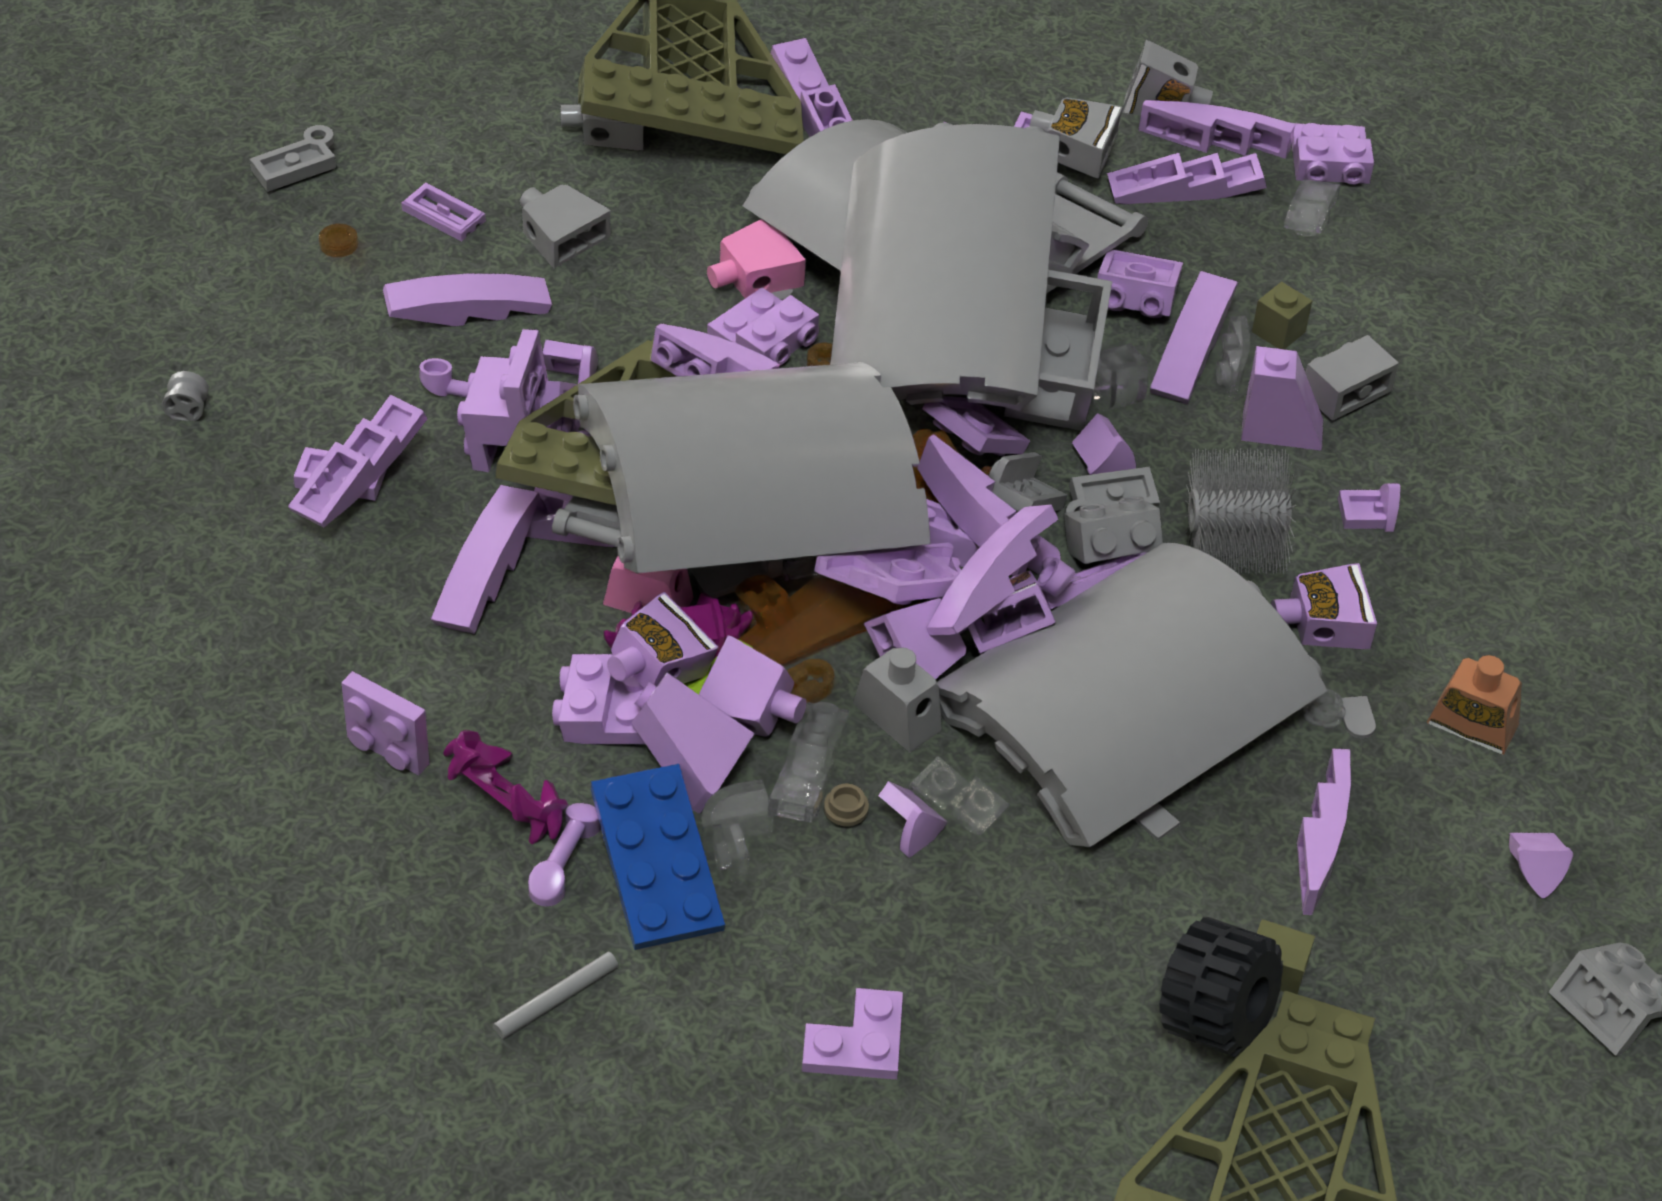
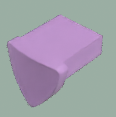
M545 340L543 356L546 370L579 375L578 384L596 373L598 355L594 347Z
M1098 413L1072 442L1088 466L1087 472L1089 475L1136 468L1135 457L1131 448L1118 434L1109 419Z
M1383 484L1379 490H1340L1338 503L1344 529H1385V532H1394L1399 509L1400 484Z
M888 781L878 795L907 820L901 836L900 851L908 858L932 842L947 825L948 821L911 790Z
M1510 833V852L1517 859L1524 878L1541 898H1546L1565 877L1572 861V850L1566 847L1554 833Z

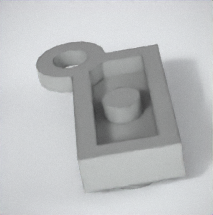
M324 125L311 126L304 131V140L250 158L251 171L265 190L269 192L336 168L335 156L328 148L334 142L333 131ZM315 136H324L323 139H313Z
M1150 466L1072 477L1069 489L1073 501L1068 504L1065 513L1080 510V507L1085 505L1103 504L1107 506L1118 504L1119 500L1128 497H1143L1145 501L1158 507L1160 500Z

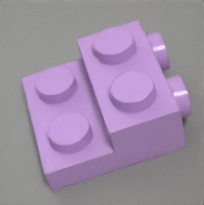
M1292 123L1295 124L1292 151L1296 180L1314 183L1323 181L1370 184L1374 159L1371 139H1366L1365 127Z
M1110 250L1104 257L1097 277L1098 279L1112 281L1108 310L1122 311L1127 308L1140 311L1142 315L1150 318H1161L1163 315L1170 316L1174 305L1176 289L1181 277L1183 262Z
M762 287L707 324V334L742 345L782 365L788 360L791 353L801 346L807 347L815 341L819 333V314L792 295L782 301Z
M572 654L570 666H562L560 671V688L564 696L563 700L554 701L552 716L554 725L560 726L564 742L581 744H645L632 725V721L641 710L634 703L644 688L633 676L623 681H617L611 676L607 662L613 656L612 654Z

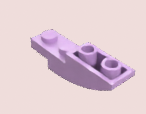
M806 38L772 45L771 55L801 100L802 123L809 137L837 124L853 121L836 85H828Z
M659 324L655 328L651 361L676 376L779 369L780 366L779 363L760 353L717 336L666 324Z

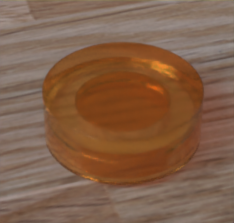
M346 224L329 225L319 233L320 249L324 254L331 257L348 256L358 247L357 232L353 227Z

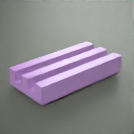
M428 183L423 184L402 202V211L461 242L466 238L468 232L472 233L476 230L477 224L482 225L486 221L484 212ZM426 196L430 198L431 200L437 202V205L423 199V197ZM450 209L468 219L464 220L450 213Z

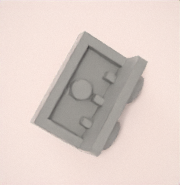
M1035 452L1004 456L993 465L989 477L995 481L991 492L1016 510V513L1024 507L1052 505L1054 511L1062 510L1068 496L1034 478L1042 458L1041 455Z

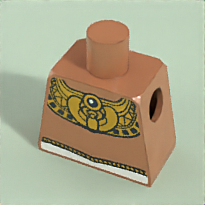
M1483 656L1478 662L1465 658L1461 661L1442 692L1427 723L1504 755L1519 726L1522 683L1518 678L1504 673L1503 662L1495 656Z

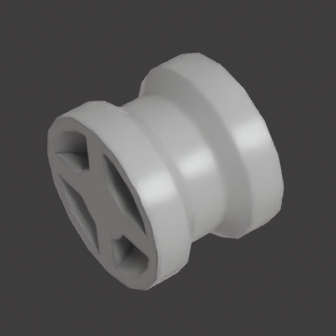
M181 371L173 374L167 385L168 392L162 401V408L165 414L174 420H198L203 413L204 401L208 396V383L203 377L194 372Z

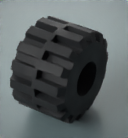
M1203 917L1201 921L1196 920L1190 925L1187 933L1183 934L1178 941L1163 978L1159 1011L1162 1014L1161 1023L1164 1029H1167L1168 1033L1227 1055L1238 1057L1268 1025L1274 1012L1283 974L1280 945L1276 944V940L1210 917Z

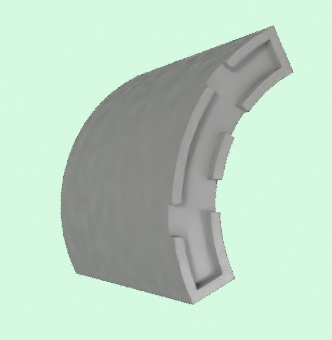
M870 119L853 120L824 129L800 143L780 159L761 181L753 186L742 206L841 271L853 163L874 146L907 132L893 124ZM1052 222L1048 269L1071 274L1090 244L1055 222Z
M938 123L933 128L921 129L888 139L862 154L853 163L830 365L857 362L868 364L881 374V382L879 383L882 387H891L898 400L906 399V402L911 405L943 402L944 394L967 395L968 402L991 404L1016 410L1023 409L1038 394L1060 136L1046 133L1044 129L1035 126L1021 128L1004 125H952L949 123Z
M862 362L578 384L579 395H575L573 400L574 415L577 420H580V426L586 429L595 440L600 450L602 469L609 473L621 529L617 550L621 563H624V568L635 573H647L930 544L925 488H916L913 467L918 466L920 462L907 419L892 388L882 387L879 383L881 382V374L870 365Z
M1178 543L1160 544L1051 611L1056 621L1054 624L992 648L937 681L939 685L940 712L944 720L950 726L965 729L978 737L987 733L997 740L995 742L996 750L1019 773L1028 770L1042 787V790L1037 795L1052 816L1064 840L1069 845L1091 847L1327 692L1321 679L1322 671L1319 664L1308 655L1284 619L1262 596L1258 586L1252 581H1246L1237 572L1213 556Z

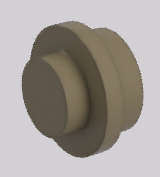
M848 783L837 785L825 798V815L831 822L837 825L854 826L861 823L867 817L869 809L868 799L856 785Z

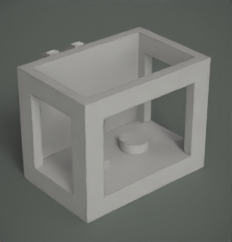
M1048 269V285L1093 293L1088 313L1083 315L1045 308L1038 394L1021 410L1005 407L1004 417L1082 431L1094 391L1112 281Z

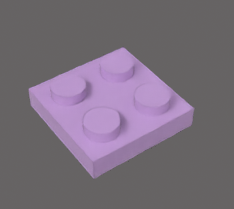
M944 396L943 402L925 403L922 408L935 418L933 421L935 426L947 433H955L963 439L962 446L977 455H983L984 453H994L998 456L1023 454L1030 442L1029 439L982 404L968 402L967 398Z
M352 671L341 682L347 737L358 749L363 751L370 749L382 755L395 769L404 770L406 768L420 775L429 765L425 709Z

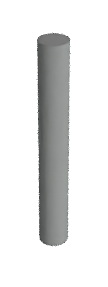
M606 952L493 1023V1029L504 1040L618 968L616 958L611 952Z

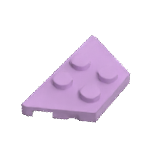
M947 542L817 555L814 571L886 598L890 602L906 605L910 604L912 600L942 599L961 572V563L958 558L952 557L954 547L951 543Z

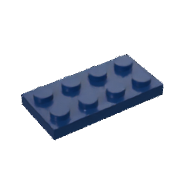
M675 764L591 781V794L634 950L724 931L725 922L680 765Z

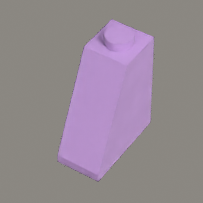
M1256 346L1243 410L1241 441L1321 451L1323 418L1297 351Z
M666 673L657 687L649 682L634 703L641 710L632 721V725L661 767L675 764L680 765L692 811L701 813L715 796L755 733L669 673Z

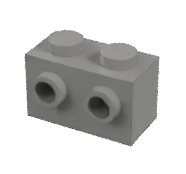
M1366 335L1354 342L1344 344L1340 349L1323 357L1315 358L1307 365L1305 373L1319 409L1333 421L1391 392L1399 362L1369 335Z
M1128 497L1119 500L1118 504L1107 506L1103 504L1085 505L1080 507V511L1064 513L1068 551L1070 555L1083 563L1149 552L1163 543L1160 510L1158 507L1145 501L1143 497Z

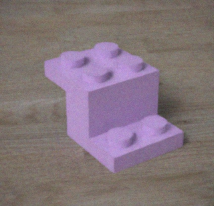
M523 329L517 346L511 347L509 358L481 356L476 372L469 375L468 394L466 400L459 403L457 419L458 424L464 427V452L466 455H470L473 470L489 472L498 445L506 446L518 422L542 407V398L545 393L548 377L539 330Z

